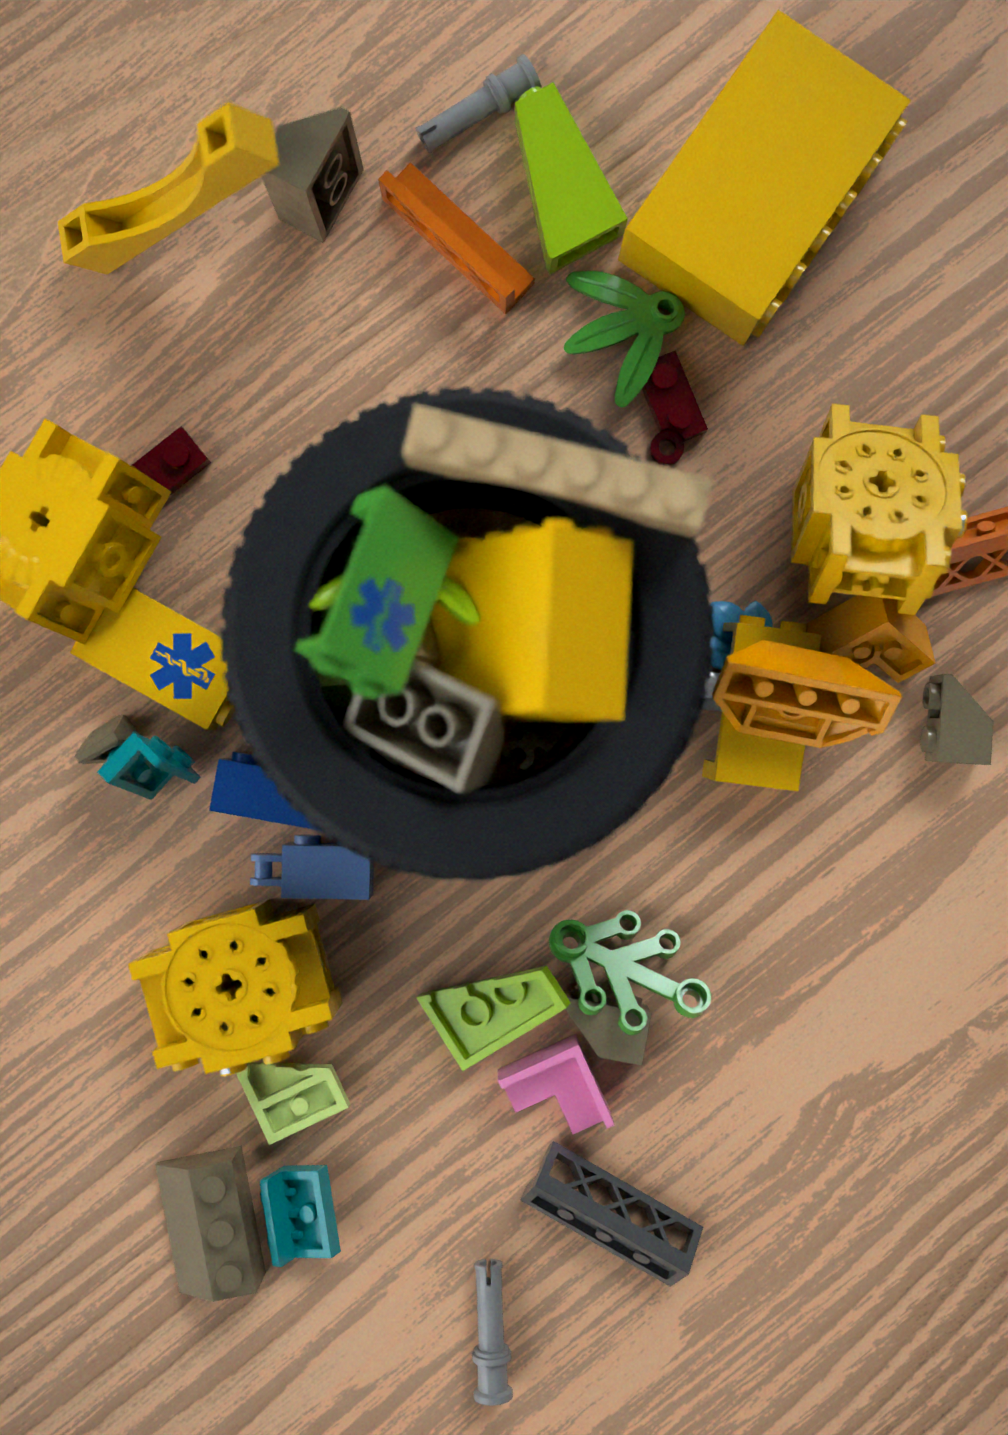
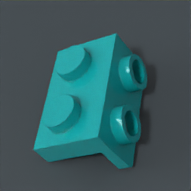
M135 732L123 744L110 752L105 764L97 771L108 784L150 800L158 794L174 775L193 784H196L201 778L191 767L195 763L193 758L179 746L174 745L171 748L166 742L155 735L148 739Z
M285 1165L260 1180V1199L264 1209L268 1234L267 1244L270 1249L273 1267H283L294 1258H333L341 1252L327 1165Z

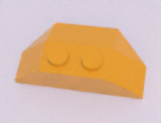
M761 640L727 656L712 691L713 700L720 706L737 732L817 748L852 741L868 733L870 736L884 733L902 698L898 690L848 657Z

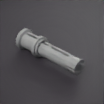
M525 54L518 56L516 64L497 76L492 73L486 76V80L483 81L484 87L423 125L415 128L422 144H426L425 149L429 154L495 111L500 114L502 112L507 113L511 110V104L519 100L520 96L530 88L536 86L542 88L539 77Z
M486 1259L478 1260L474 1263L476 1270L479 1344L475 1346L472 1352V1360L477 1364L478 1387L473 1392L474 1400L477 1403L491 1406L507 1403L513 1398V1389L508 1385L507 1363L511 1360V1350L504 1343L502 1305L503 1266L502 1261L498 1259H491L490 1278L487 1277Z

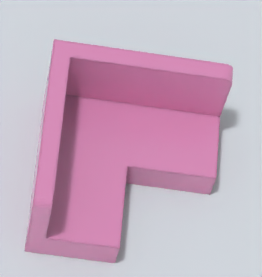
M576 1034L498 1069V1083L501 1089L505 1088L515 1113L555 1095L572 1134L602 1121L606 1129L615 1125L611 1111Z

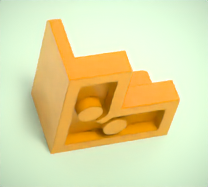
M856 595L807 624V633L821 634L820 652L848 657L864 669L875 663L897 683L936 664L926 625L916 615L897 613L896 599Z

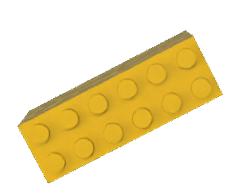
M778 9L625 228L618 261L663 292H669L678 297L685 307L740 345L744 346L751 334L759 339L774 317V314L789 296L801 275L809 267L828 236L834 231L853 200L859 195L878 164L884 159L908 121L901 116L911 100Z
M565 519L545 520L544 526L541 528L536 526L514 527L513 534L489 532L485 534V540L476 538L458 539V545L455 546L445 575L458 583L467 592L477 609L480 620L475 625L464 624L435 601L430 614V620L441 660L433 668L498 700L502 723L624 720L633 541L612 537L613 530L608 528L589 527L584 528L583 531L574 529L573 521Z

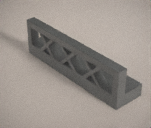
M555 1141L549 1145L537 1175L526 1185L520 1201L670 1287L689 1275L703 1231V1226ZM555 1159L570 1167L574 1182L564 1184L549 1175ZM598 1182L605 1186L613 1203L602 1206L595 1202L588 1185ZM636 1204L643 1208L650 1225L640 1228L633 1224L626 1207ZM674 1226L688 1234L683 1252L670 1245L663 1228Z

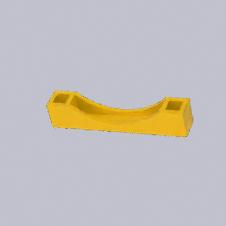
M229 101L197 123V137L191 152L182 164L170 174L150 186L132 193L107 200L83 203L58 221L63 263L108 275L278 166L279 159L272 120Z

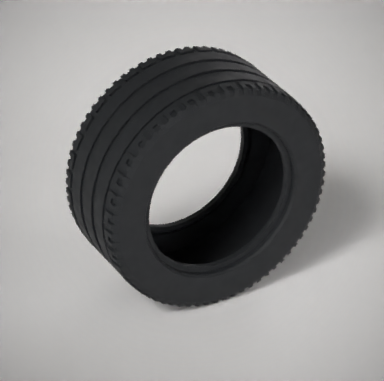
M461 387V389L452 390L441 388L440 394L429 395L428 390L418 392L419 394L408 397L407 395L398 397L399 402L390 405L387 404V401L377 404V407L358 412L359 418L351 422L348 419L343 420L339 423V426L321 435L323 440L314 446L311 442L304 448L305 451L289 463L291 469L285 475L280 473L271 488L266 490L262 496L265 502L260 509L255 507L252 512V517L241 534L245 538L242 547L236 546L232 566H230L228 576L232 579L230 587H225L221 618L226 620L225 629L220 630V639L222 640L221 657L224 663L227 662L228 671L223 672L224 678L227 683L230 703L235 704L238 712L234 714L235 719L239 724L245 742L251 744L254 750L251 754L256 762H258L268 780H273L277 786L276 790L296 812H301L306 816V821L328 838H334L342 843L341 846L368 860L372 859L380 862V865L410 874L411 872L421 874L424 877L453 880V878L488 880L496 879V877L522 875L537 871L539 868L548 865L552 866L578 855V852L586 848L589 849L615 832L614 830L630 820L647 803L646 801L651 795L659 790L673 771L672 767L677 760H680L694 733L693 728L695 722L700 718L708 691L705 690L706 683L711 677L714 648L711 647V638L714 637L713 605H709L708 596L711 594L710 585L708 584L705 565L699 562L697 555L700 553V549L694 537L691 538L647 527L605 510L541 492L498 483L452 478L408 467L402 454L415 404L643 461L638 455L632 457L627 452L628 446L621 440L619 441L613 437L609 431L604 428L601 431L592 427V420L586 417L583 418L566 407L564 411L554 408L555 403L551 401H542L527 394L524 395V398L515 397L513 391H495L492 388H482V392H471V387ZM386 486L426 515L460 508L493 509L523 517L542 527L545 520L565 519L573 521L574 529L583 531L584 528L589 527L608 528L613 530L612 537L633 541L624 720L589 721L576 740L558 757L542 768L525 777L508 782L485 785L463 793H459L443 783L418 776L400 766H394L377 754L373 747L370 756L366 754L347 735L334 717L335 708L322 693L316 670L311 666L312 660L295 651L298 641L314 638V626L316 622H320V610L312 609L309 603L329 583L324 574L327 566L332 561L334 553L345 537L361 521L360 518L351 513L357 496Z

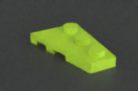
M548 966L427 991L416 997L462 1071L563 1011L571 1004Z

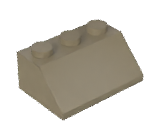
M343 107L279 125L274 133L279 165L261 176L278 218L322 243L326 240L364 170L350 111Z
M416 659L413 660L402 693L379 696L378 699H369L354 693L342 728L344 731L459 793L489 784L505 742L498 700Z
M242 1146L157 1162L155 1166L179 1293L212 1302L257 1293L266 1271Z

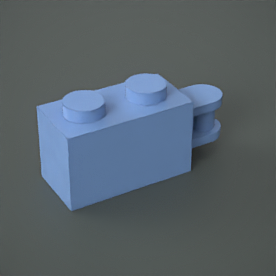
M294 835V842L282 845V853L251 854V861H255V877L250 878V885L281 886V898L369 900L373 896L374 860H368L341 846L342 843L339 841L338 843H321V835ZM272 862H282V877H272Z

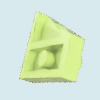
M264 1062L246 1063L247 1069L236 1073L269 1145L339 1113L350 1105L332 1064H264Z

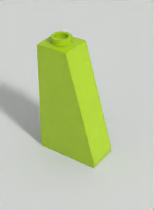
M554 82L543 88L539 86L530 88L515 102V126L545 266L549 274H552L623 236L628 218Z

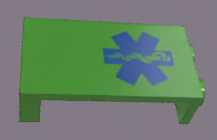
M386 486L357 496L351 513L363 520L365 526L320 637L298 641L295 651L312 660L311 666L314 669L327 675L339 676L351 684L350 688L353 692L369 699H378L379 696L402 693L458 541L457 536Z

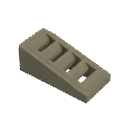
M118 715L93 730L74 756L79 763L83 764L105 763L110 752L123 744L133 732L137 733L126 715Z

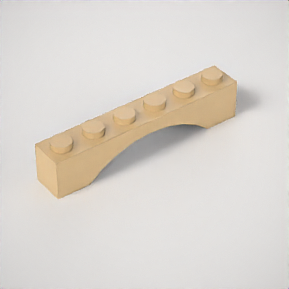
M416 404L414 405L402 452L408 467L452 478L498 483L561 497L605 510L647 527L691 538L701 528L713 480Z

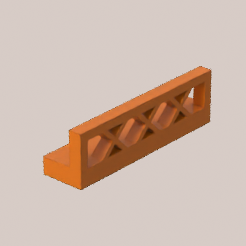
M411 162L396 178L388 170L378 178L382 200L505 315L535 284V278Z
M1008 506L967 518L965 533L962 538H957L952 545L949 568L945 574H940L931 597L1008 576V560L1003 561L1001 559L1008 551ZM977 556L984 558L974 570L964 573L960 571L970 558Z

